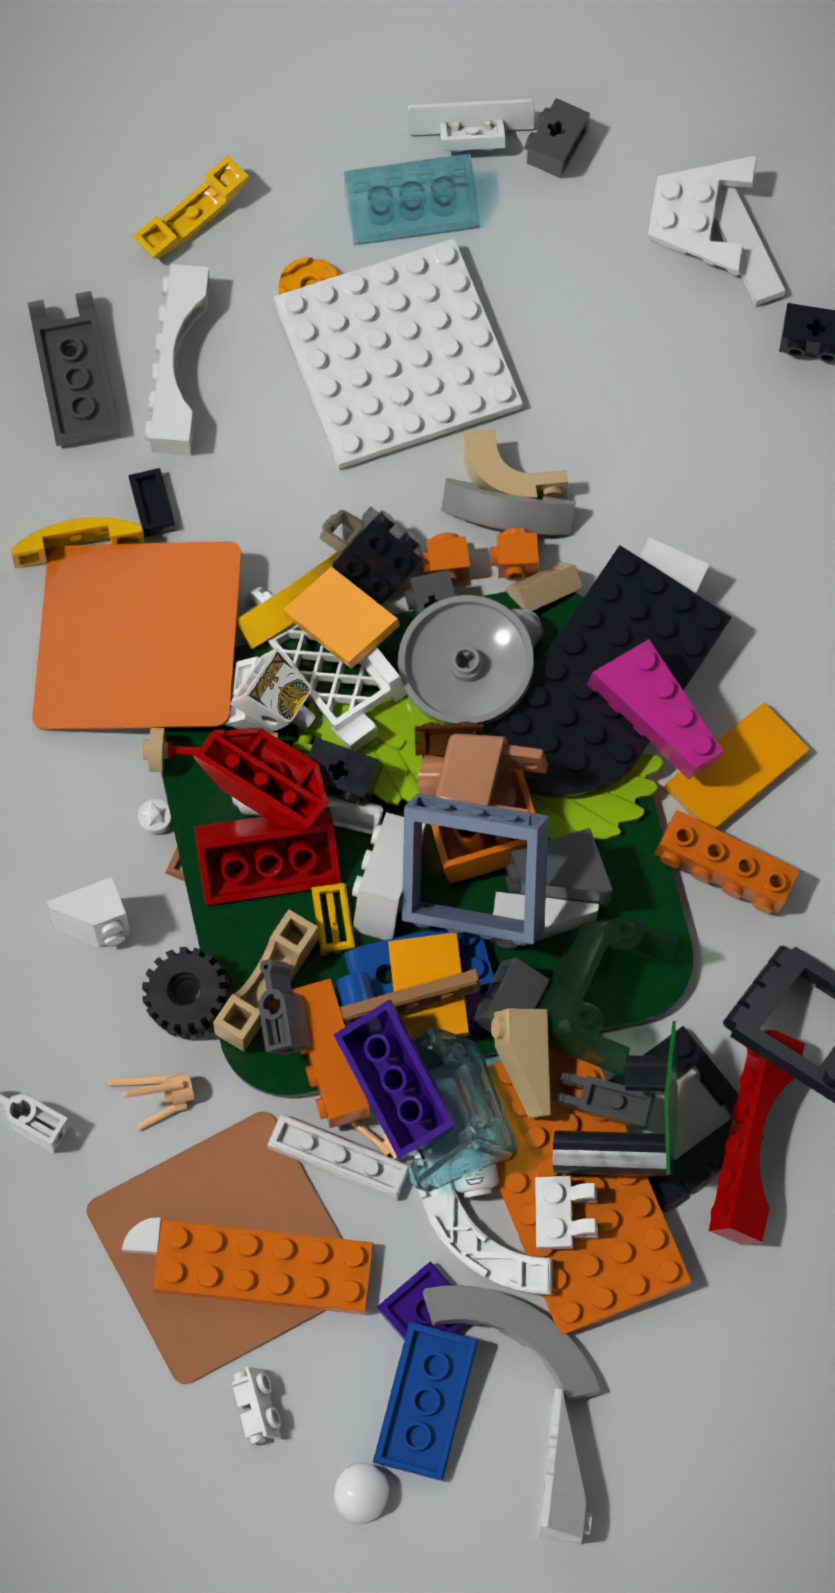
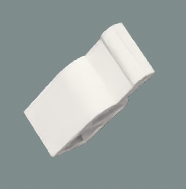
M0 1094V1110L5 1112L10 1128L21 1136L55 1153L70 1129L68 1118L27 1095L18 1094L8 1099ZM25 1109L30 1110V1114L27 1117L21 1115L19 1119L13 1117L16 1112L23 1113Z

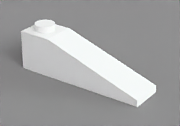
M555 1388L538 1539L581 1544L583 1534L590 1535L592 1513L585 1512L586 1497L563 1390Z

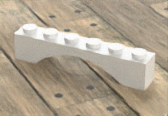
M170 264L169 276H163L162 295H167L166 305L160 304L159 324H163V331L156 334L155 352L160 353L159 362H153L152 381L156 382V391H150L148 410L153 411L152 421L147 420L145 426V440H150L153 453L191 455L194 431L193 412L184 401L177 386L175 363L178 350L185 335L195 321L207 311L210 289L209 267Z

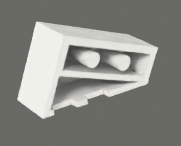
M386 812L382 825H375L371 838V844H374L373 851L366 850L361 867L362 870H365L364 876L356 877L352 896L357 897L353 931L382 940L393 939L396 918L398 912L402 911L404 817ZM422 823V843L426 823Z

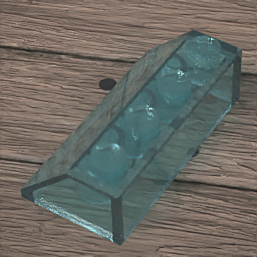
M470 154L344 171V193L354 246L480 228L476 183Z

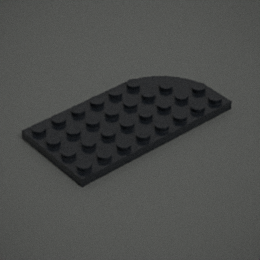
M619 545L534 670L525 696L511 712L500 720L490 736L506 737L509 745L543 750L548 762L546 773L523 770L529 792L532 794L552 798H571L592 794L605 789L624 777L634 767L650 740L645 736L642 737L633 728L634 725L620 712L617 713L608 705L609 702L598 692L595 693L587 685L592 672L649 639L684 691L732 617Z

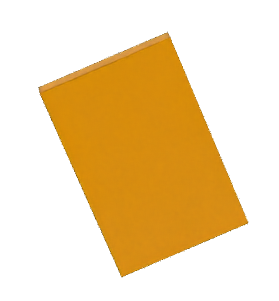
M333 567L325 571L283 609L288 619L351 669L400 626L398 618Z
M457 933L388 941L394 992L462 973ZM465 996L399 1014L414 1043L470 1035Z

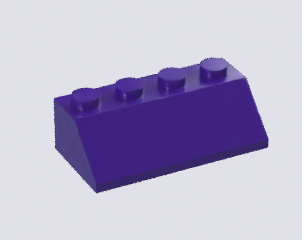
M387 1000L333 1034L398 1159L418 1155L444 1139L454 1129L457 1123L392 1000Z

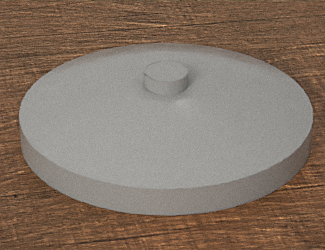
M461 595L440 600L416 616L403 635L398 653V669L408 698L425 716L443 725H456L459 722L469 721L474 724H483L484 726L507 715L525 696L533 676L534 654L531 639L525 626L511 610L489 598Z

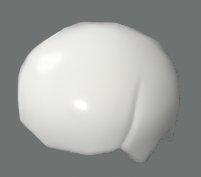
M359 1462L351 1464L341 1472L335 1484L333 1498L339 1514L350 1522L367 1523L382 1514L388 1501L390 1487L383 1472L374 1465Z

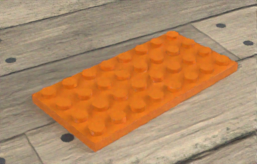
M584 1027L548 1041L550 1115L528 1117L502 1061L454 1079L483 1151L492 1152L495 1156L499 1177L497 1185L526 1255L551 1258L553 1260L552 1295H543L553 1322H555L562 1335H570L692 1285V1281L647 1176L554 1173L553 1140L555 1130L628 1132L625 1124L578 1112V1109L566 1108L552 1101L554 1093H564L581 1099L583 1089L565 1086L558 1081L559 1075L562 1072L585 1078L588 1075L606 1080ZM571 1176L572 1186L594 1183L595 1188H597L598 1203H572L573 1221L595 1218L596 1223H598V1238H573V1249L538 1250L536 1247L535 1177Z

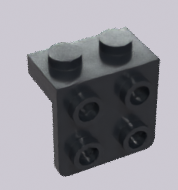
M370 506L362 515L364 527L334 559L332 567L381 605L423 561V556L419 546L421 542L413 533L408 530L403 533L395 526L396 521L384 510L378 512Z

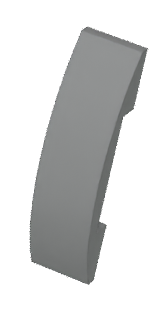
M446 478L441 511L466 521L503 530L517 527L528 529L530 533L563 535L570 534L575 501L543 496L542 500L478 489L479 484Z

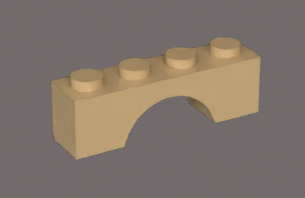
M288 909L270 936L266 950L254 972L243 987L230 996L214 1020L215 1035L245 1052L262 1026L259 1000L267 990L264 973L260 970L261 961L271 959L287 962L291 967L289 975L291 982L319 940L318 926Z

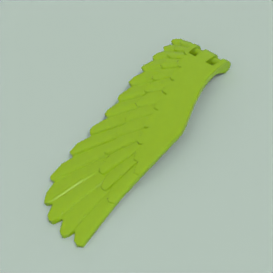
M308 696L306 701L309 705L308 709L316 717L304 731L298 727L297 733L300 736L298 742L293 743L292 747L307 757L312 747V739H315V737L345 747L331 730V724ZM390 697L365 713L377 726L379 735L357 752L381 761L384 767L373 794L387 804L398 806L402 800L409 802L416 794H419L418 778L423 759L422 755H415V726L438 722L420 712L408 697H403L397 702ZM335 703L332 711L333 715L338 718L349 711L350 704ZM501 719L484 725L483 735L490 736ZM642 753L634 767L624 777L605 789L592 794L571 798H552L530 793L536 814L549 816L548 839L551 840L587 828L591 829L594 840L607 841L620 837L621 830L618 828V825L635 823L644 815V809L637 805L635 800L651 797L658 790L655 782L646 779V777L657 773L663 766L661 756ZM344 768L342 771L336 770L334 775L339 779L340 776L347 777L348 772Z

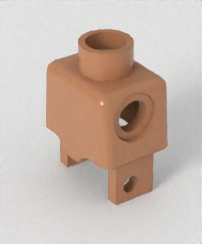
M453 734L448 740L444 757L424 756L419 771L418 790L421 795L530 813L528 809L514 807L517 791L511 785L512 770L518 769L546 773L548 762L542 749L509 745L506 737Z

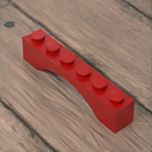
M774 1029L764 1030L771 1037L801 1056L803 1055L805 1043ZM748 1048L744 1070L739 1080L740 1088L737 1102L732 1112L733 1120L729 1138L725 1144L726 1152L722 1170L718 1176V1188L715 1202L710 1212L711 1220L708 1229L709 1232L740 1245L763 1242L770 1208L764 1193L760 1172L762 1132L768 1113L776 1098L795 1079Z

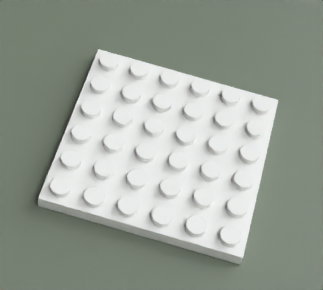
M455 238L273 297V303L339 470L520 410L523 407L518 390Z

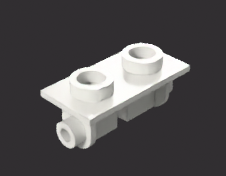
M245 1367L246 1371L233 1375L234 1381L231 1384L238 1408L251 1405V1411L240 1414L246 1439H250L251 1445L265 1442V1437L280 1439L279 1428L281 1427V1419L271 1401L270 1393L272 1386L270 1379L263 1369Z

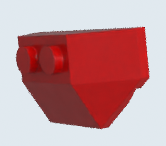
M262 728L229 731L213 730L194 755V759L222 791L279 827L309 831L328 806L319 764Z

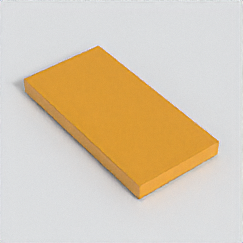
M763 702L717 740L724 752L716 764L689 780L679 772L665 783L664 788L691 817L718 830L804 758L810 749Z

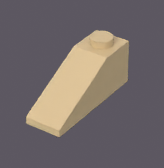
M508 1008L494 1012L491 1033L495 1038V1048L528 1117L537 1118L550 1115L547 1009Z

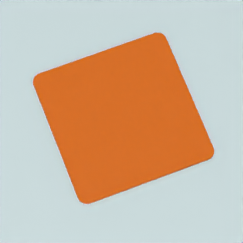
M224 541L61 545L54 547L47 557L32 720L36 727L42 730L187 728L219 727L224 725L229 719L242 557L239 545L235 542Z

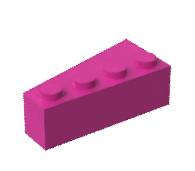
M649 639L592 672L587 685L595 693L598 692L609 702L608 705L617 713L620 712L634 725L633 728L642 737H647L657 747L656 750L688 780L717 763L724 752Z

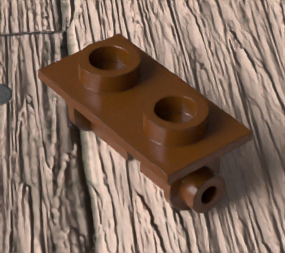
M464 721L456 725H441L430 722L422 726H415V755H422V759L426 755L444 757L450 736L453 734L483 735V724Z

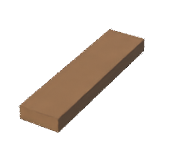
M476 969L340 1008L343 1019L348 1026L387 1000H392L397 1012L401 1014L479 992L482 988Z

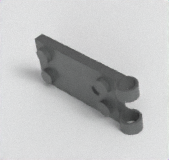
M91 291L75 294L79 317L52 322L47 320L44 300L27 302L56 446L121 434ZM68 348H74L77 351L72 357L66 356L64 352Z

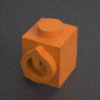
M516 527L497 534V544L490 548L491 566H497L498 578L518 581L538 573L537 533H530L528 529Z
M447 532L437 534L426 541V553H422L423 561L421 562L423 573L432 574L449 570L453 584L457 583V581L470 580V560L466 536L459 537L456 533Z

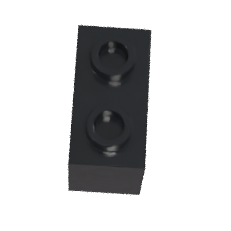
M787 303L779 352L787 353L792 357L808 356L819 358L824 362H835V310Z
M315 737L308 757L319 764L325 793L327 794L328 789L341 793L339 796L341 800L358 805L360 800L370 803L384 767L381 761ZM345 768L348 772L347 777L340 776L338 779L334 775L335 771H342Z

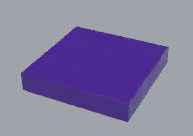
M431 1261L377 1306V1311L403 1340L405 1339L409 1322L457 1334L468 1325L461 1323L432 1325L423 1291L425 1288L451 1286V1284Z

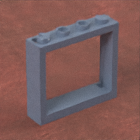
M416 794L404 807L402 921L412 922L418 927L434 926L445 928L451 933L467 932L478 934L484 939L501 938L512 940L513 943L518 945L534 944L545 929L549 816ZM422 823L526 840L524 920L421 902Z

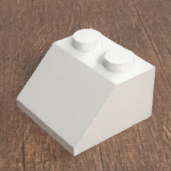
M112 877L46 901L54 930L96 947L103 945L112 947L122 943L125 937L130 936L127 915Z

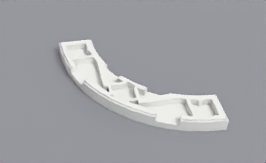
M449 1153L416 1155L415 1175L420 1198L423 1201L431 1225L449 1250L469 1268L498 1285L530 1294L552 1295L553 1260L551 1258L523 1255L491 1240L471 1220L460 1201L452 1180L450 1168L451 1155Z

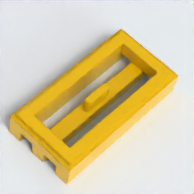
M340 883L311 887L321 956L328 955L329 952L338 954L344 950L350 951L355 949L346 884ZM334 892L340 893L347 940L345 942H340L333 898ZM320 894H326L333 939L331 944L326 943Z

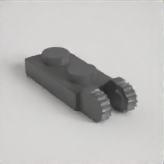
M560 1073L559 1082L565 1086L583 1089L581 1099L564 1093H554L553 1103L570 1109H578V1112L643 1130L647 1129L656 1097L654 1093L647 1091H625V1086L588 1075L585 1078L570 1073Z

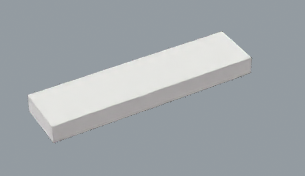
M731 186L720 190L714 222L724 242L743 244L744 250L740 276L754 305L757 306L783 297L786 290L736 188Z
M283 1114L280 1115L267 1145V1148L394 1200H398L411 1167Z

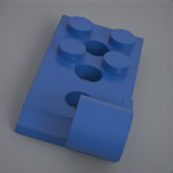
M438 927L356 947L353 950L344 952L349 975L338 979L335 983L341 1006L394 992L393 982L383 984L376 978V974L381 969L387 968L391 970L388 941L451 932L445 928ZM457 933L460 956L463 959L461 963L462 973L476 969L481 988H488L494 976L483 938L473 933Z

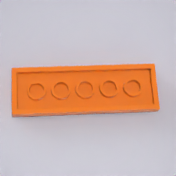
M162 1220L153 1292L365 1315L373 1242Z

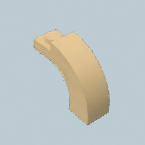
M495 429L462 432V453L465 468L471 481L479 484L478 489L532 499H541L543 496L554 498L567 496V470L541 473L516 471L509 467L501 458L497 447Z

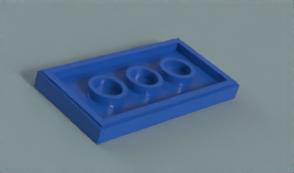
M409 1322L373 1459L374 1464L443 1482L479 1340Z

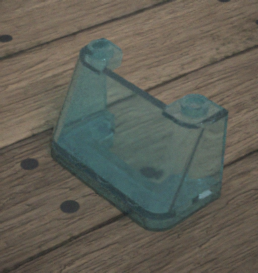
M434 1026L427 1029L413 1042L457 1125L444 1139L421 1152V1158H416L409 1164V1179L414 1188L429 1192L500 1162L516 1150L514 1136L481 1050L470 1039Z

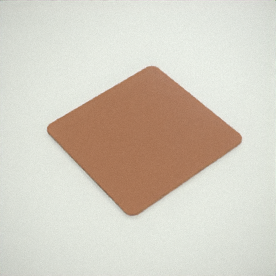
M257 1112L93 1198L87 1205L86 1212L92 1226L173 1378L181 1384H189L326 1311L153 1292L157 1255L122 1252L123 1242L128 1232L141 1221L150 1218H161V1222L162 1220L341 1239L299 1161L267 1148L277 1124L275 1118L268 1112Z

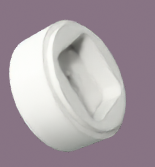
M150 799L140 806L138 822L144 832L158 835L169 829L172 820L167 803L159 799Z

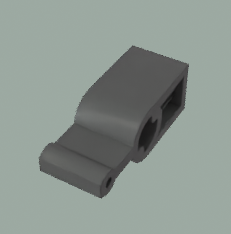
M271 959L261 961L260 970L264 973L267 991L262 994L259 1000V1012L266 1052L288 1055L311 1048L304 1001L298 993L291 990L290 965L287 962Z

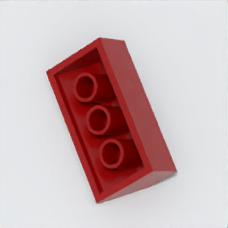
M330 807L325 808L309 831L279 827L263 816L194 827L206 905L311 890V887L341 883L334 823Z

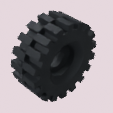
M179 947L180 953L176 954L173 950L165 952L168 958L164 961L158 957L154 961L158 966L155 971L148 968L145 975L150 980L149 983L143 982L142 990L146 993V996H142L143 1004L148 1007L146 1011L149 1016L170 1035L176 1037L177 1034L182 1039H190V1035H193L198 1039L204 1037L203 1031L205 1030L211 1034L214 1032L213 1022L230 996L234 994V989L230 986L232 983L230 976L208 952L205 954L198 948L190 951L187 947ZM185 980L196 981L200 987L198 998L189 1005L179 1004L175 999L177 986Z

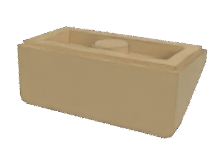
M558 563L508 586L506 591L521 608L533 611L581 589L582 582L576 565Z

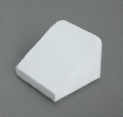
M362 714L337 732L333 727L331 728L343 745L354 751H358L379 735L377 726L365 714Z

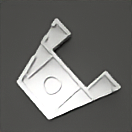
M756 156L657 176L648 231L649 240L685 255L689 253L703 259V262L712 266L718 265L723 267L731 274L740 275L744 250L743 244L711 241L720 186L753 188L757 166Z

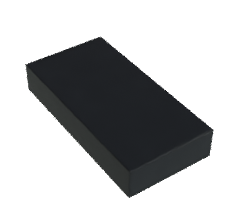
M156 468L128 475L144 538L175 531L176 525L161 469Z

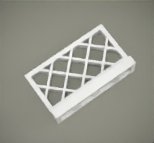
M295 623L267 640L273 650L278 648L306 681L311 680L312 691L309 697L336 732L390 697L397 702L407 695L399 674L377 647L357 663L361 665L359 675L343 674L346 664L332 653H326L327 649L322 645L319 652L304 651L306 641L315 639ZM290 638L300 639L297 650L282 649L280 644ZM301 659L316 660L313 672L299 671ZM323 661L339 662L336 674L321 673ZM317 682H333L330 694L317 693L315 691ZM340 683L356 684L353 695L337 694ZM363 684L376 685L380 689L371 697L360 696ZM335 703L350 704L349 711L338 718L332 713Z

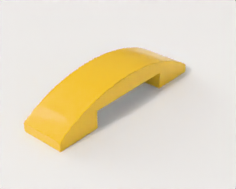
M229 155L204 175L206 181L161 219L155 216L133 235V239L154 260L176 249L202 230L226 208L250 179L249 175Z
M85 517L47 526L28 535L11 548L14 568L47 563L45 551L52 550L54 547L61 545H79L110 539L111 545L144 543L142 525L110 517Z
M338 551L313 566L310 571L264 602L259 603L237 618L236 627L250 649L255 648L293 624L285 616L283 609L325 571L332 567V562L340 554Z

